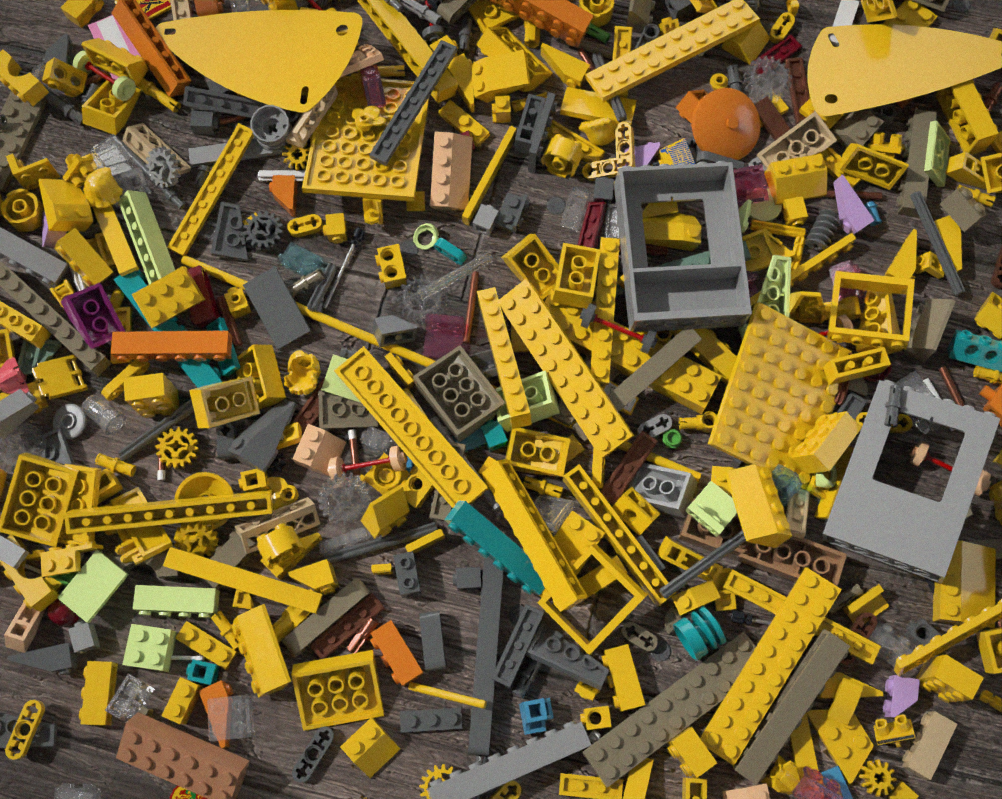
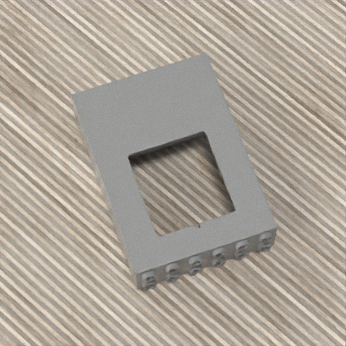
M732 162L661 164L659 166L642 165L641 167L623 166L619 168L614 188L629 330L637 333L648 332L650 328L656 331L683 330L688 325L693 329L744 326L752 311ZM671 198H673V202L702 200L704 203L711 264L648 268L641 204L671 202Z
M879 380L823 531V541L942 584L1000 418L996 417V414L992 412H979L972 406H960L955 404L953 400H941L935 398L936 396L931 393L924 392L922 394L916 392L912 387L904 386L900 403L902 404V410H899V412L927 421L933 418V423L961 431L965 434L943 498L940 502L873 480L874 472L891 427L884 425L887 411L885 404L888 402L890 386L894 385V388H896V383L892 381Z

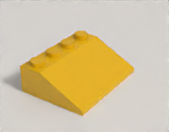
M30 453L19 454L0 518V532L57 547L65 520L64 514L68 510L79 471Z
M957 541L942 584L935 582L933 622L962 625L968 617L972 615L976 617L981 614L984 608L995 606V548ZM995 622L992 623L991 625L985 627V628H993V629H994V628H995Z
M374 650L293 664L291 676L303 731L384 716Z

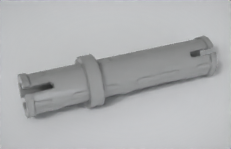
M397 0L402 6L419 15L420 19H426L434 25H438L442 19L441 15L430 10L427 5L423 6L415 0Z

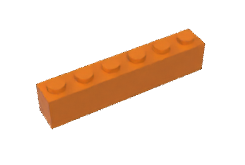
M118 0L112 11L114 18L141 57L146 61L145 63L169 97L183 95L185 86H189L192 80L168 48L136 0Z
M141 331L112 333L111 355L120 362H128L131 359H136L140 362H147L148 359H156V361L165 362L168 359H175L181 362L187 361V359H194L195 361H206V359L225 361V359H231L232 336L229 331Z

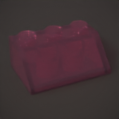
M762 164L733 169L738 206H742L748 199L752 201L751 204L769 201Z

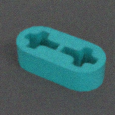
M439 238L434 244V248L458 265H462L467 259V255L462 250L443 238Z

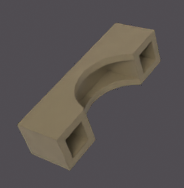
M169 549L135 565L134 561L127 564L122 563L120 560L122 555L117 556V553H105L108 558L127 573L137 566L148 565L154 569L157 577L161 579L182 578V572L163 566Z

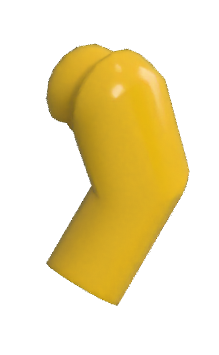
M115 289L111 295L110 302L113 308H119L123 302L124 294L120 289Z

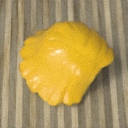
M605 117L594 121L587 120L581 122L579 130L586 134L593 145L603 146L615 139L617 124L611 121L610 118Z
M108 167L94 170L88 174L85 180L83 192L91 207L96 206L98 209L111 207L120 200V196L123 194V189L120 188L112 176L111 169Z

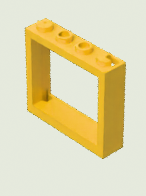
M836 271L827 340L837 341V343H852L857 346L863 344L871 345L875 348L888 347L894 350H906L910 338L915 279ZM840 287L906 295L903 335L835 327Z
M596 543L591 546L587 544L580 551L582 556L577 561L573 559L569 563L573 572L575 573L593 555L634 595L599 634L589 642L548 601L551 595L546 589L539 595L541 599L537 602L589 655L648 595Z

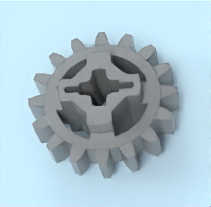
M166 147L153 148V151L148 152L150 157H146V160L149 164L145 165L149 168L147 174L152 175L150 180H155V185H160L161 188L174 186L175 183H178L177 178L181 177L178 173L181 170L178 167L180 161L176 160V154H171V149H166Z

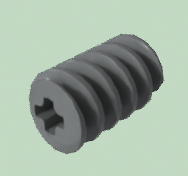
M827 209L820 211L805 241L808 247L821 251L828 248L827 245H830L831 239L840 225L837 214Z

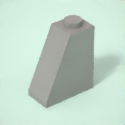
M19 389L0 401L1 438L5 439L39 408L35 403L37 398L29 391L25 393Z

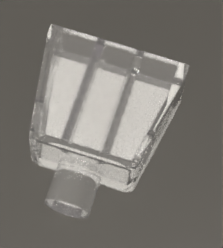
M114 134L91 148V155L94 158L91 165L94 170L108 167L111 169L112 176L133 170L132 156Z

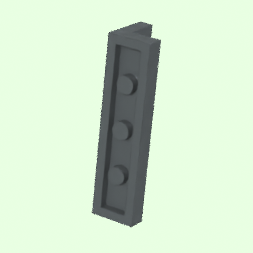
M528 604L525 605L491 679L504 685L509 690H511L526 658V652L543 621V611Z

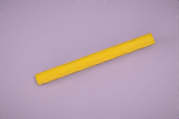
M410 682L408 689L411 691L482 709L486 708L487 701L414 682Z

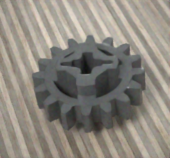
M258 211V216L251 214L253 219H246L248 225L243 226L245 230L243 234L247 243H251L253 248L258 246L260 251H262L263 247L269 250L270 245L276 247V241L281 243L279 236H284L282 231L284 226L281 223V219L279 217L276 218L275 213L269 215L268 211H265L264 214Z

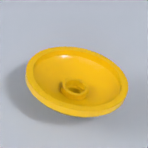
M198 472L183 480L175 493L174 500L234 494L230 484L220 475L211 472ZM229 518L200 521V524L206 521L207 527L214 526L213 529H216L226 523Z

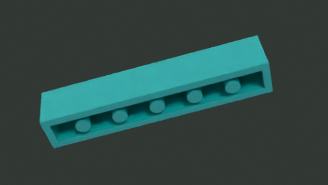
M458 501L444 519L449 523L448 527L453 532L462 534L464 536L463 540L471 546L474 544L479 549L478 553L493 560L492 564L497 569L506 571L508 573L507 577L515 583L519 582L524 592L529 595H540L545 589L543 581L534 570L533 564L524 550L466 501Z

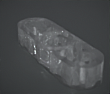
M364 526L321 542L317 547L320 555L359 543L373 536Z

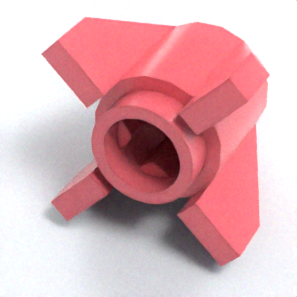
M15 357L6 360L0 368V390L8 394H12L19 389L25 393L30 392L27 384H22L28 379L27 376L23 374L20 368L15 369L19 366Z

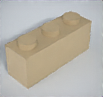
M936 711L923 715L920 721L922 726L919 732H915L916 738L911 740L913 743L912 747L905 752L902 759L904 761L903 768L924 780L932 779L957 726V723Z

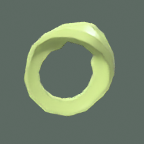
M429 223L420 225L413 236V242L417 248L426 250L433 247L438 240L437 228ZM428 230L433 234L432 241L425 246L419 244L418 236Z
M835 466L830 470L831 477L829 480L825 478L822 472L816 473L817 487L831 488L835 486L837 479Z

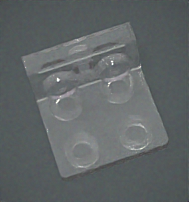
M248 694L207 700L209 741L255 737L253 695Z

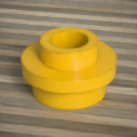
M714 74L710 79V85L713 90L726 88L728 79L723 74Z

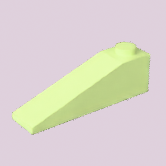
M773 255L757 301L787 317L790 316L791 257Z

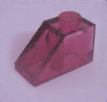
M371 65L360 69L361 84L367 106H377L378 108L386 106L378 66Z

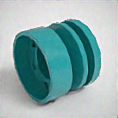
M704 606L697 609L698 614L695 611L691 613L693 623L684 617L673 624L677 637L695 661L708 654L706 643L712 649H716L717 643L722 645L726 642L720 624Z

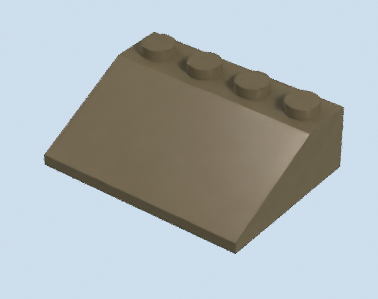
M461 345L413 376L416 388L458 443L473 434L505 405L503 399Z

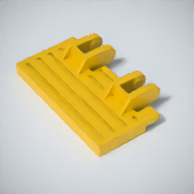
M139 487L110 500L111 503L103 507L146 503L147 500ZM162 525L104 531L108 536L118 533L123 543L119 544L115 551L117 554L122 555L120 560L124 564L134 561L135 565L173 547Z

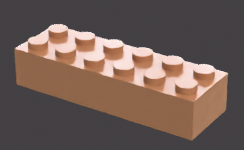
M139 712L126 723L116 755V759L207 799H236L250 761Z

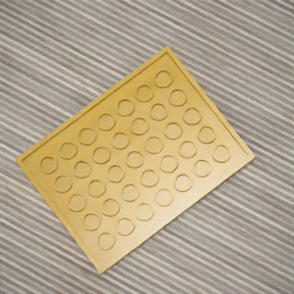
M352 76L340 77L335 83L338 96L313 132L302 185L303 193L414 201L429 98L386 166L370 159L369 154L415 81ZM368 106H377L380 109L379 116L387 119L386 123L381 126H371V129L368 131L358 130L355 125V119L352 118L353 109L358 107L364 110Z
M760 302L755 303L708 445L749 465L756 464L767 467L771 471L772 476L796 488L807 490L813 473L806 474L791 457L796 452V447L806 439V434L816 426L818 418L822 415L833 413L834 399L838 392L839 383L829 385L823 367L829 360L848 356L852 351L833 341L827 340L826 337Z

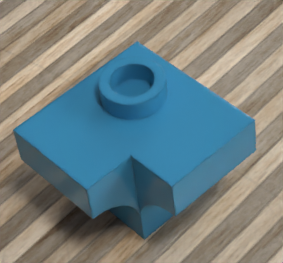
M550 698L536 699L519 704L524 734L546 731L545 721L554 718Z

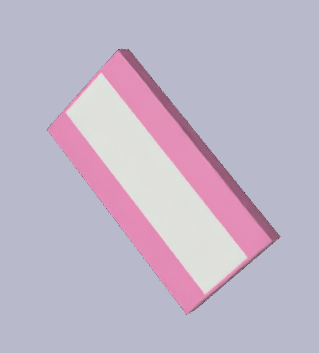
M113 15L88 25L94 39L109 40L120 49L121 47L125 48L134 56H141ZM111 74V77H112L114 80H117V79L119 78V77H117V76Z

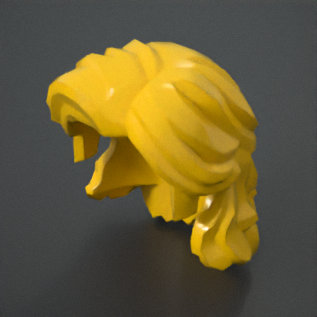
M301 350L295 351L288 361V372L290 373L284 377V386L288 387L290 393L295 395H308L314 391L321 374L320 364L316 356Z

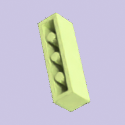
M136 585L133 610L138 611L139 615L151 616V612H159V616H171V613H179V617H191V614H199L200 618H211V615L218 614L220 591L216 588Z

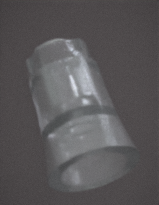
M94 395L87 397L82 403L81 409L108 436L118 432L125 423L126 415L114 409Z

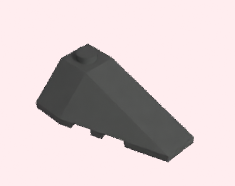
M286 399L281 400L240 433L232 442L228 451L241 463L266 472L277 456L278 450L276 448L279 441L284 439V428L290 424L297 404Z

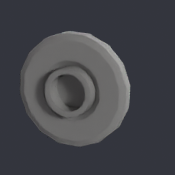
M76 404L61 406L53 417V428H62L66 439L72 440L79 437L87 425L85 411Z

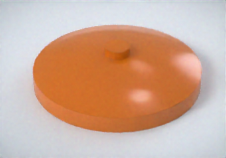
M720 88L706 94L696 105L692 116V133L695 142L701 151H709L735 160L748 155L755 147L760 134V118L752 100L741 91L733 88Z

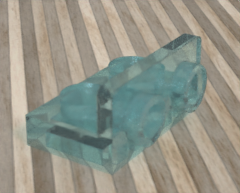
M290 242L284 254L280 253L278 256L284 268L289 270L292 268L301 276L311 274L320 268L324 261L322 257Z
M778 464L772 472V478L784 508L792 496L800 490L802 482L797 473Z

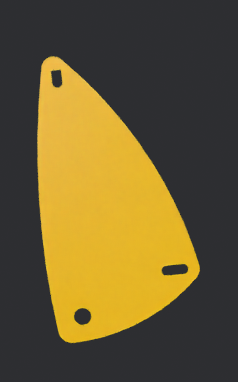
M266 10L224 13L160 23L156 26V30L174 54L212 81L253 100L303 113L314 107L342 75L356 48L363 20L359 14L351 12ZM340 25L348 27V32L343 36L336 33V29ZM165 29H176L175 34L164 35ZM303 87L309 88L306 104L300 103Z
M875 24L826 27L818 35L809 59L807 75L810 98L816 113L821 116H831L925 95L1002 68V41L963 32L920 26ZM832 33L835 35L839 43L838 47L832 46L828 34ZM829 94H834L838 100L836 103L829 104L825 101V97Z

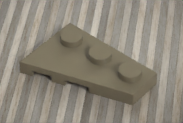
M318 391L319 428L329 430L378 427L377 420L362 403Z

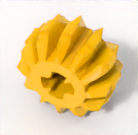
M307 142L303 148L292 144L291 148L287 145L284 146L285 149L289 150L288 152H282L283 156H288V158L284 159V163L290 162L288 166L290 169L294 165L296 171H299L300 165L304 170L306 169L304 163H307L308 152L310 151V147L306 148ZM300 150V153L303 155L299 157V160H296L297 158L294 154Z
M875 760L874 763L867 761L868 767H861L865 775H859V778L865 779L861 786H868V794L874 792L875 796L878 797L881 793L888 795V789H894L891 781L895 782L897 780L895 777H891L894 769H888L889 764L887 762L881 764L880 760ZM875 774H880V782H875L877 779L874 778Z

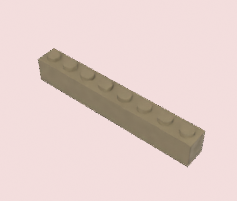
M3 262L0 263V287L99 377L112 363L98 349L94 348L91 350L81 334Z
M823 629L760 722L735 765L731 764L735 771L755 785L765 778L766 770L770 764L775 763L782 746L785 747L788 744L793 730H796L801 725V718L806 712L811 710L814 699L824 691L827 680L835 675L840 661L847 657L848 649L850 648L848 644L831 632Z

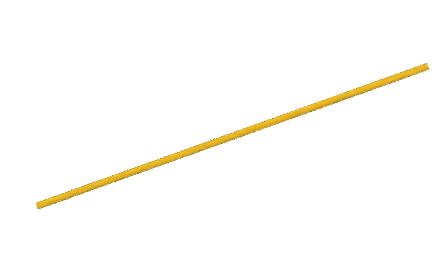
M184 255L182 257V264L191 268L200 265L207 270L208 275L245 290L243 284L248 281ZM296 302L302 315L379 347L373 334L319 311H309L307 306ZM397 344L380 347L425 367L435 362V360ZM552 416L547 418L571 429H573L572 426L577 422L575 420L570 426H567L553 419ZM625 442L618 449L627 452L632 444ZM652 452L646 459V461L661 467L691 473L697 482H699L702 474Z

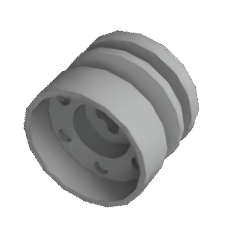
M265 105L258 108L250 120L251 130L257 141L265 150L271 152L284 150L285 145H290L285 138L293 128L285 111L275 105Z

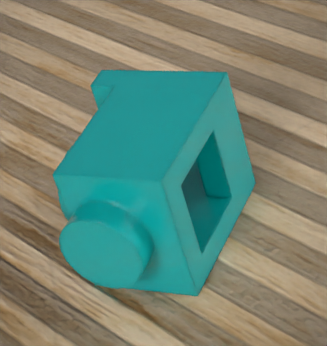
M192 659V663L188 664L186 670L187 680L212 685L217 681L220 666ZM202 669L206 670L205 676L200 675Z

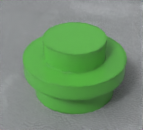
M667 430L663 435V443L668 448H677L682 443V435L677 430Z

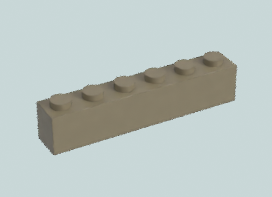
M914 109L912 114L907 117L906 126H908V131H906L904 136L906 147L902 152V158H904V163L909 164V167L902 174V180L898 184L900 196L896 200L897 214L920 218L910 195L920 191L926 202L929 176L924 171L930 122L936 121L937 112Z

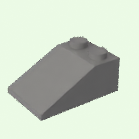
M643 463L630 482L629 488L633 487L656 510L686 518V509L691 504L698 482L691 473Z

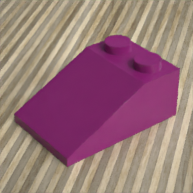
M101 283L68 295L61 301L69 319L91 350L112 341L113 332H126Z

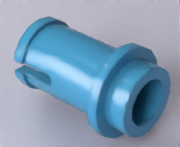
M874 201L864 204L874 219L870 226L882 223L877 210L878 205Z

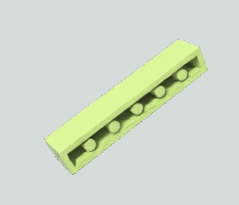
M127 190L118 202L150 285L175 271L147 194L145 192Z

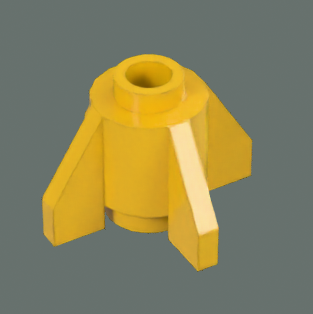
M778 755L775 766L771 769L770 774H767L761 781L778 793L788 795L797 793L801 788V777L797 765L791 760L786 763L785 759Z

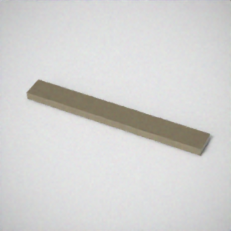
M690 325L684 328L607 395L618 412L702 340ZM576 422L572 428L585 442L588 438Z

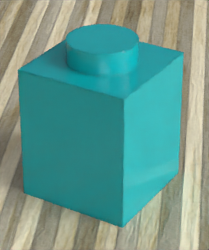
M489 420L483 424L484 426H481L489 452L508 445L507 438L498 420Z

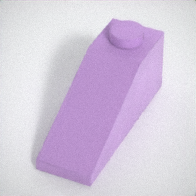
M844 175L837 178L833 183L839 220L846 233L855 234L873 222L874 219Z

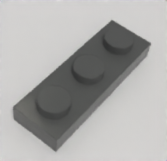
M445 708L400 711L401 733L463 729L462 709Z

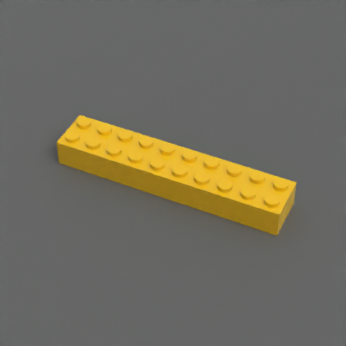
M551 290L544 303L576 350L586 356L587 354L591 355L594 323L591 322L588 329L581 327L582 319L579 318L583 308L552 302L554 291ZM614 321V324H615V325H618V326H620V327H623V328L629 330L628 328H626V327L622 326L621 324H619V323H617V322ZM613 329L610 366L620 370L621 374L629 377L664 346L656 343L654 349L650 348L648 354L640 351L643 344L639 342V339ZM682 356L648 387L702 415L722 376Z

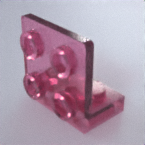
M426 314V334L423 352L425 357L441 358L459 345L462 347L465 326L464 317Z

